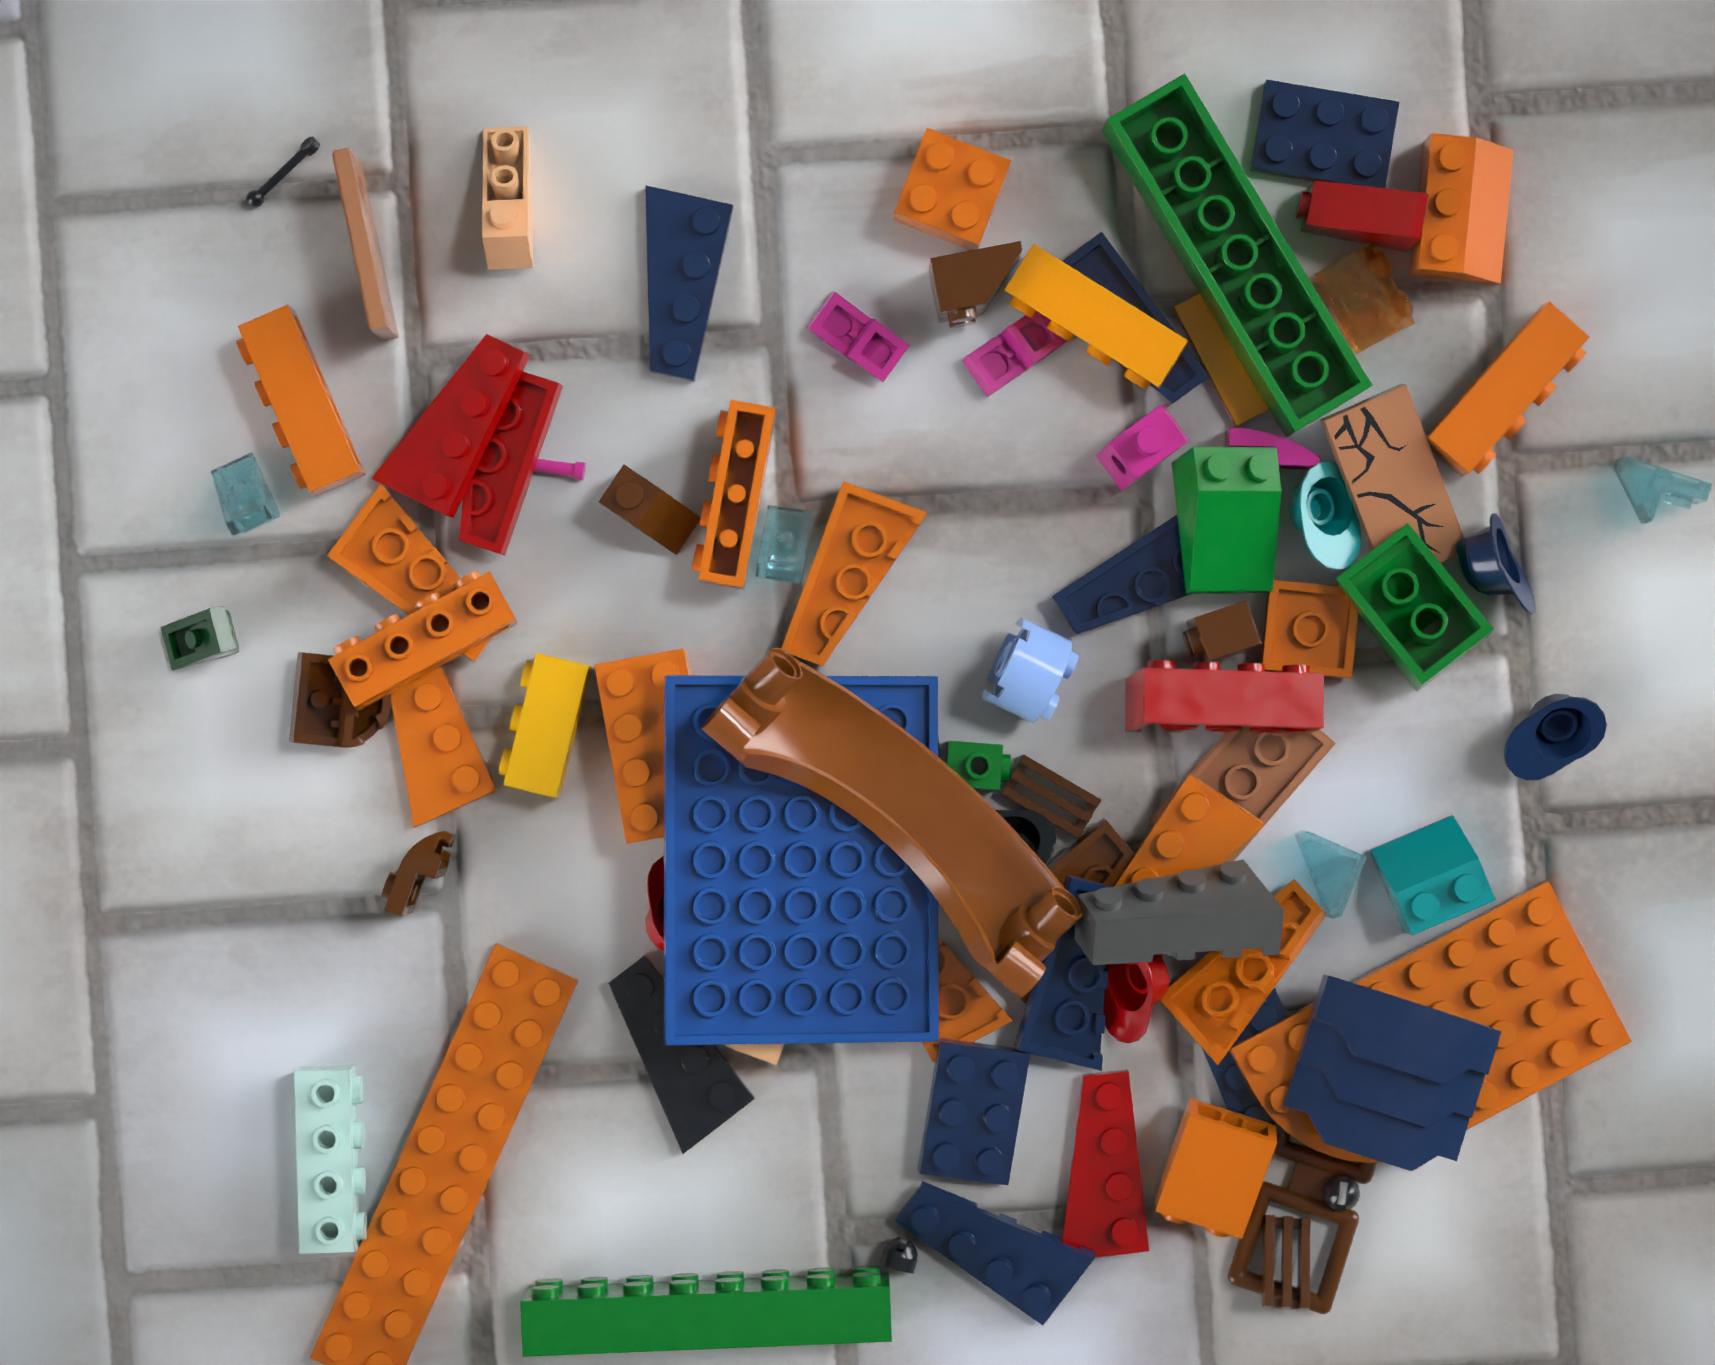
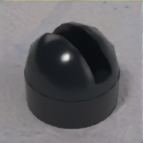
M1335 1174L1324 1182L1322 1196L1325 1203L1332 1209L1347 1211L1357 1204L1360 1190L1356 1181L1350 1176ZM1340 1181L1348 1183L1344 1205L1337 1204L1340 1193Z
M901 1237L893 1238L887 1242L882 1251L879 1264L898 1271L914 1273L918 1252L913 1242L908 1240L904 1250L900 1249Z

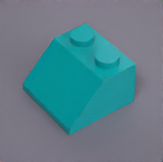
M1453 815L1369 849L1402 930L1406 934L1413 936L1496 901L1481 862Z

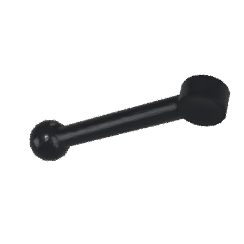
M313 136L305 139L301 144V149L258 190L248 192L246 196L247 204L253 208L260 207L264 202V196L306 156L316 153L320 143Z

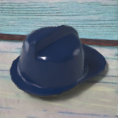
M1493 513L1490 516L1489 527L1457 542L1456 551L1463 575L1467 582L1478 592L1486 595L1514 594L1526 612L1530 615L1535 614L1536 604L1530 585L1510 548L1499 516Z
M1567 694L1545 696L1536 702L1529 712V716L1519 723L1507 738L1504 748L1506 766L1514 776L1524 780H1540L1556 773L1597 748L1606 732L1605 713L1597 703L1584 697H1572Z

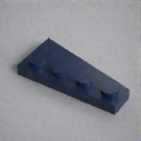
M1102 232L1062 261L1177 333ZM1186 346L1161 387L1158 388L1152 383L1150 386L1174 404L1208 379L1209 376Z
M1068 874L1063 884V887L1076 899L1078 894L1097 891L1105 887L1111 888L1107 884ZM1074 924L1057 940L1054 950L1042 961L1046 965V970L1030 991L1014 1046L1019 1051L1102 1071L1101 1037L1105 1030L1103 1005L1104 990L1107 989L1108 970L1106 965H1093L1074 939Z

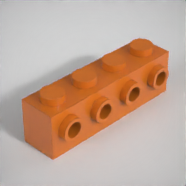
M1550 301L1540 306L1426 435L1431 450L1460 476L1469 474L1472 470L1477 474L1482 472L1496 456V453L1491 448L1502 436L1509 440L1527 421L1521 414L1532 402L1540 406L1557 387L1551 382L1552 379L1562 368L1569 373L1587 353L1581 347L1590 337Z
M287 304L239 325L238 329L242 338L236 341L238 349L247 366L254 363L260 380L254 382L255 388L265 407L272 405L278 421L272 423V426L282 448L290 446L296 463L291 464L290 468L301 490L308 488L309 493L318 496L366 475L295 310Z
M730 400L728 411H720L716 437L723 438L720 456L712 455L708 476L709 482H715L713 499L704 500L700 526L707 527L704 545H696L692 566L693 571H699L698 580L700 582L745 590L776 418V409L774 407Z
M478 570L471 572L454 583L457 589L449 594L440 597L438 592L433 593L414 605L417 610L416 612L403 619H400L398 614L390 616L374 626L377 633L362 641L359 640L358 636L352 637L333 649L336 655L329 658L328 661L357 711L518 624L490 571L482 576Z

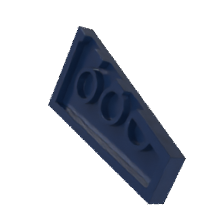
M645 185L650 371L695 382L734 206L728 203Z
M1177 515L1052 596V599L1075 634L1191 595L1186 594Z
M922 1181L901 1209L895 1220L896 1223L1042 1326L1086 1271L1096 1255L1095 1251L1083 1246L1078 1249L1059 1241L1060 1237L1044 1230L1039 1233L1017 1224V1219L1000 1213L997 1216L977 1207V1203Z

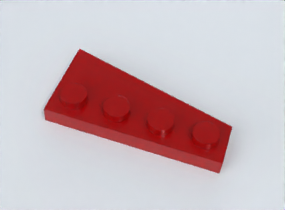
M486 334L371 479L453 518L531 355Z
M524 371L522 372L463 496L459 541L503 556L506 555L563 385Z
M1126 1069L1083 1074L1061 1242L1078 1249L1083 1246L1096 1252L1095 1257L1148 1252L1149 1243L1129 1071Z

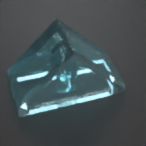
M1301 830L1294 833L1326 916L1331 919L1342 916L1367 857L1309 831Z

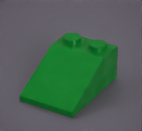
M1192 447L1171 462L1186 594L1272 592L1282 493L1277 448Z
M1409 523L1336 578V581L1384 651L1417 692L1488 638L1494 630Z

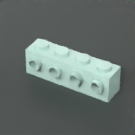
M355 1065L301 1067L294 1071L299 1254L355 1252L360 1247V1240L367 1239L366 1231L368 1229L366 1212H359V1194H365L366 1170L365 1167H358V1149H364L365 1127L364 1122H357L356 1104L363 1103L362 1076H356Z

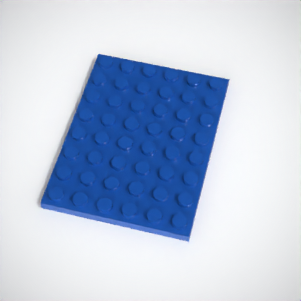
M664 676V1044L730 1045L939 1041L938 901L915 872L883 840L848 812L798 783L777 775L745 767L701 730L708 717L734 691L745 676ZM826 676L876 708L938 756V676Z

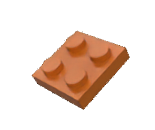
M1282 580L1273 581V591L1267 593L1260 664H1265V670L1282 672V666L1308 665L1310 666V673H1324L1326 677L1352 679L1358 611L1340 586Z

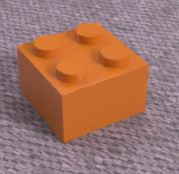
M926 128L895 208L893 221L969 250L979 249L1008 174L1011 160Z

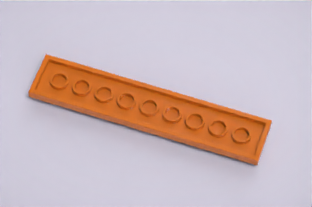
M495 944L366 1231L367 1239L362 1240L312 1351L311 1359L325 1365H407L579 979L504 945Z

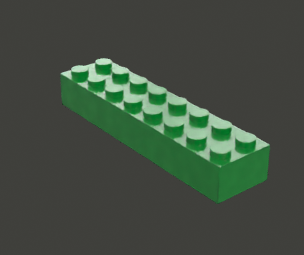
M1184 73L1108 118L1101 131L1285 437L1291 436L1373 386L1186 74Z
M879 1266L853 1267V1274L835 1275L834 1268H811L807 1270V1276H789V1270L772 1269L762 1271V1278H744V1272L725 1271L717 1273V1279L699 1280V1274L679 1273L671 1275L672 1281L653 1282L652 1275H632L626 1277V1283L608 1284V1277H586L581 1279V1285L563 1286L562 1279L549 1278L536 1280V1286L529 1287L520 1301L522 1357L892 1342L889 1272L880 1273Z

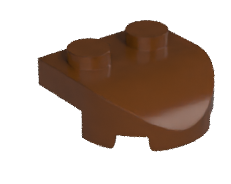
M298 652L289 742L342 748L363 745L365 741L370 739L386 724L391 707L390 694L357 711L328 661L333 655Z
M447 831L434 833L420 840L407 852L399 869L395 873L390 872L381 894V898L387 899L384 911L399 916H404L414 911L425 877L436 879L445 876L451 854L443 850V847H452L456 839L455 834Z

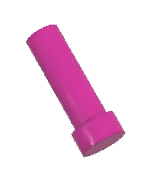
M538 459L534 472L570 476L576 480H584L586 463L577 461L576 463Z

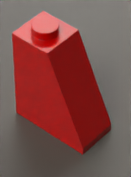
M1315 180L1309 187L1308 192H1300L1296 218L1303 219L1301 232L1407 252L1421 238L1429 194Z

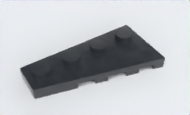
M646 955L608 983L682 1154L755 1099L754 1095L715 1045L664 1044V978Z

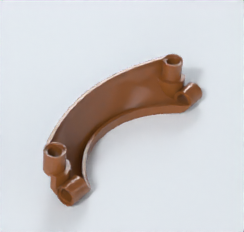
M772 648L741 680L734 691L713 711L701 728L745 767L783 777L818 793L848 812L874 832L927 886L953 922L974 960L1019 998L1025 996L1041 979L1046 970V965L1042 961L1054 950L1057 940L1083 916L1082 908L1077 899L1063 887L1019 834L951 767L876 708L835 681L793 658L789 653L780 648Z

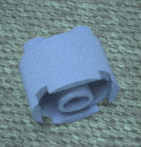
M1021 617L1015 624L1022 627L1017 636L1008 633L989 671L987 679L995 682L992 693L983 690L982 698L991 704L1034 723L1039 717L1049 720L1054 713L1059 701V695L1055 694V691L1062 677L1068 679L1073 673L1079 654L1071 651V640Z

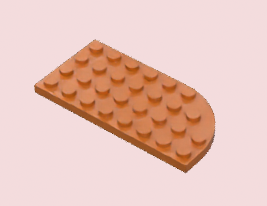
M1549 881L1540 882L1352 982L1502 1031L1489 1074H1485L1472 1118L1469 1120L1467 1130L1632 1042ZM1315 1002L1279 1020L1276 1024L1232 1045L1229 1051L1251 1093L1270 1119L1284 1132L1309 1148L1331 1157L1354 1162H1380L1323 1143L1307 1113L1283 1106Z

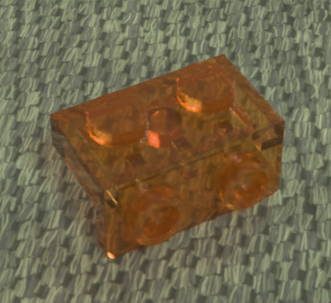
M1375 245L1361 248L1314 274L1356 354L1415 324L1412 317L1413 307L1408 296L1403 291L1397 289L1391 277L1392 266L1390 261L1382 251L1377 250Z

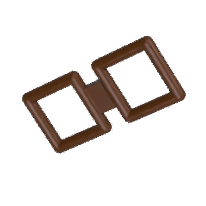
M1282 1132L1277 1134V1145L1273 1155L1295 1162L1288 1187L1285 1188L1263 1181L1243 1238L1238 1240L1227 1278L1230 1284L1262 1295V1275L1250 1272L1248 1269L1269 1202L1337 1223L1339 1225L1318 1292L1310 1291V1308L1308 1309L1319 1314H1327L1330 1312L1358 1226L1359 1215L1352 1209L1336 1211L1329 1207L1323 1199L1322 1187L1324 1182L1335 1174H1345L1353 1178L1357 1183L1367 1184L1373 1178L1377 1163L1358 1162L1357 1164L1331 1157L1311 1148L1290 1142V1135ZM1274 1280V1298L1281 1299V1282ZM1292 1286V1300H1297V1287Z

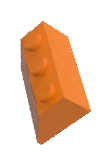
M1431 133L1423 142L1418 192L1429 194L1421 238L1412 248L1410 276L1501 284L1514 150L1476 137Z

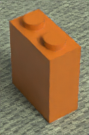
M1189 1098L1155 1193V1212L1161 1213L1164 1218L1174 1223L1184 1224L1190 1222L1203 1226L1209 1233L1218 1237H1229L1231 1235L1242 1239L1277 1145L1276 1125Z

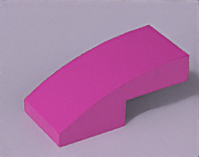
M836 292L830 293L806 327L821 340L881 382L885 381L910 346L878 321L869 318Z
M1037 311L1032 318L1025 315L962 360L987 397L1003 388L1067 342L1047 329L1051 322L1050 319Z
M1229 427L1225 431L1224 447H1276L1279 469L1309 470L1317 463H1320L1319 456L1286 438L1245 428Z

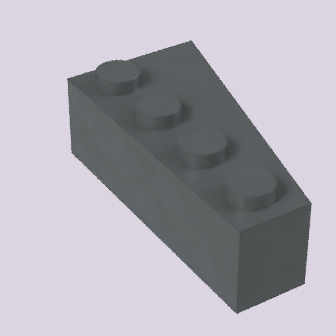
M1244 859L1227 861L1219 865L1195 870H1185L1181 873L1153 879H1143L1139 882L1116 887H1105L1097 891L1077 895V901L1082 908L1083 916L1075 923L1074 939L1093 965L1152 962L1154 954H1165L1177 958V961L1194 960L1195 952L1221 951L1222 958L1241 957L1242 949L1262 948L1263 956L1280 954L1284 909Z

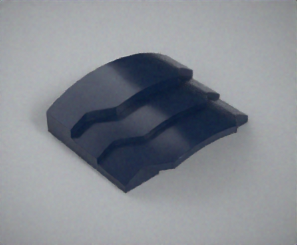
M1323 974L1283 1106L1307 1113L1323 1143L1402 1169L1413 1171L1437 1156L1457 1161L1469 1120L1473 1116L1485 1074H1489L1502 1031Z

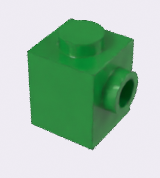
M948 741L946 764L972 788L1000 790V782L1009 781L1011 754H1003V745Z

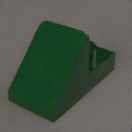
M224 606L209 608L161 627L172 670L234 655L239 652L230 612L225 610Z

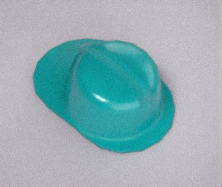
M1331 461L1317 463L1307 471L1303 481L1294 487L1289 497V517L1294 527L1303 534L1306 546L1314 559L1326 568L1339 570L1349 567L1357 559L1361 548L1360 523L1337 463Z

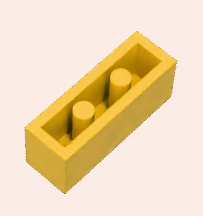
M540 653L535 654L534 661L526 660L520 686L526 687L527 691L523 705L516 704L514 707L509 730L516 731L512 749H504L499 766V774L505 775L503 785L553 798H560L592 666Z

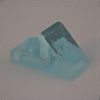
M252 452L211 470L224 521L232 536L248 532L280 516L278 506Z
M1628 456L1616 459L1613 467L1642 524L1653 521L1661 493L1666 494L1665 502L1690 509L1692 503L1699 504L1707 501L1712 486L1711 483Z
M768 505L757 561L756 577L801 584L812 511Z

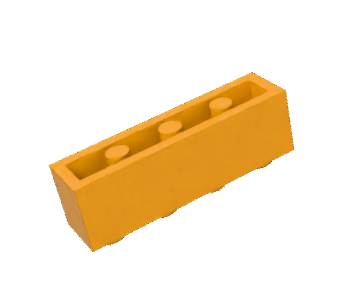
M1034 243L1004 289L1013 296L1009 305L1032 318L1036 311L1051 320L1047 329L1068 342L1075 335L1090 344L1085 352L1106 366L1110 364L1112 359L1128 369L1124 377L1144 390H1147L1151 383L1158 388L1161 387L1188 344L1187 339Z

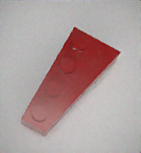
M1148 661V668H1142L1125 680V732H1142V728L1149 724H1161V729L1164 732L1196 730L1197 725H1205V730L1210 732L1241 731L1242 727H1250V732L1313 733L1324 728V673H1310V666L1284 665L1282 666V672L1265 671V664L1259 663L1238 664L1236 671L1220 670V663L1195 662L1193 663V669H1176L1175 661Z

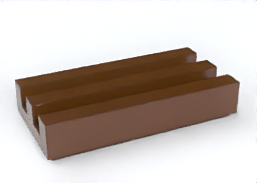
M1024 754L1012 772L1009 781H1007L1001 791V794L1028 810L1045 816L1049 822L1078 839L1101 802L1100 798ZM1028 767L1088 802L1084 810L1022 775L1024 770ZM1017 782L1078 817L1079 820L1074 826L1014 791L1013 789Z
M1265 1215L1262 1245V1308L1307 1311L1310 1308L1311 1218L1301 1217L1298 1219L1293 1218V1216L1275 1217V1215ZM1275 1228H1282L1281 1299L1274 1298ZM1293 1229H1298L1297 1300H1292Z

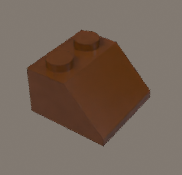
M1021 241L930 258L929 276L938 323L949 322L950 328L975 324V318L984 314L1018 264L1022 253Z

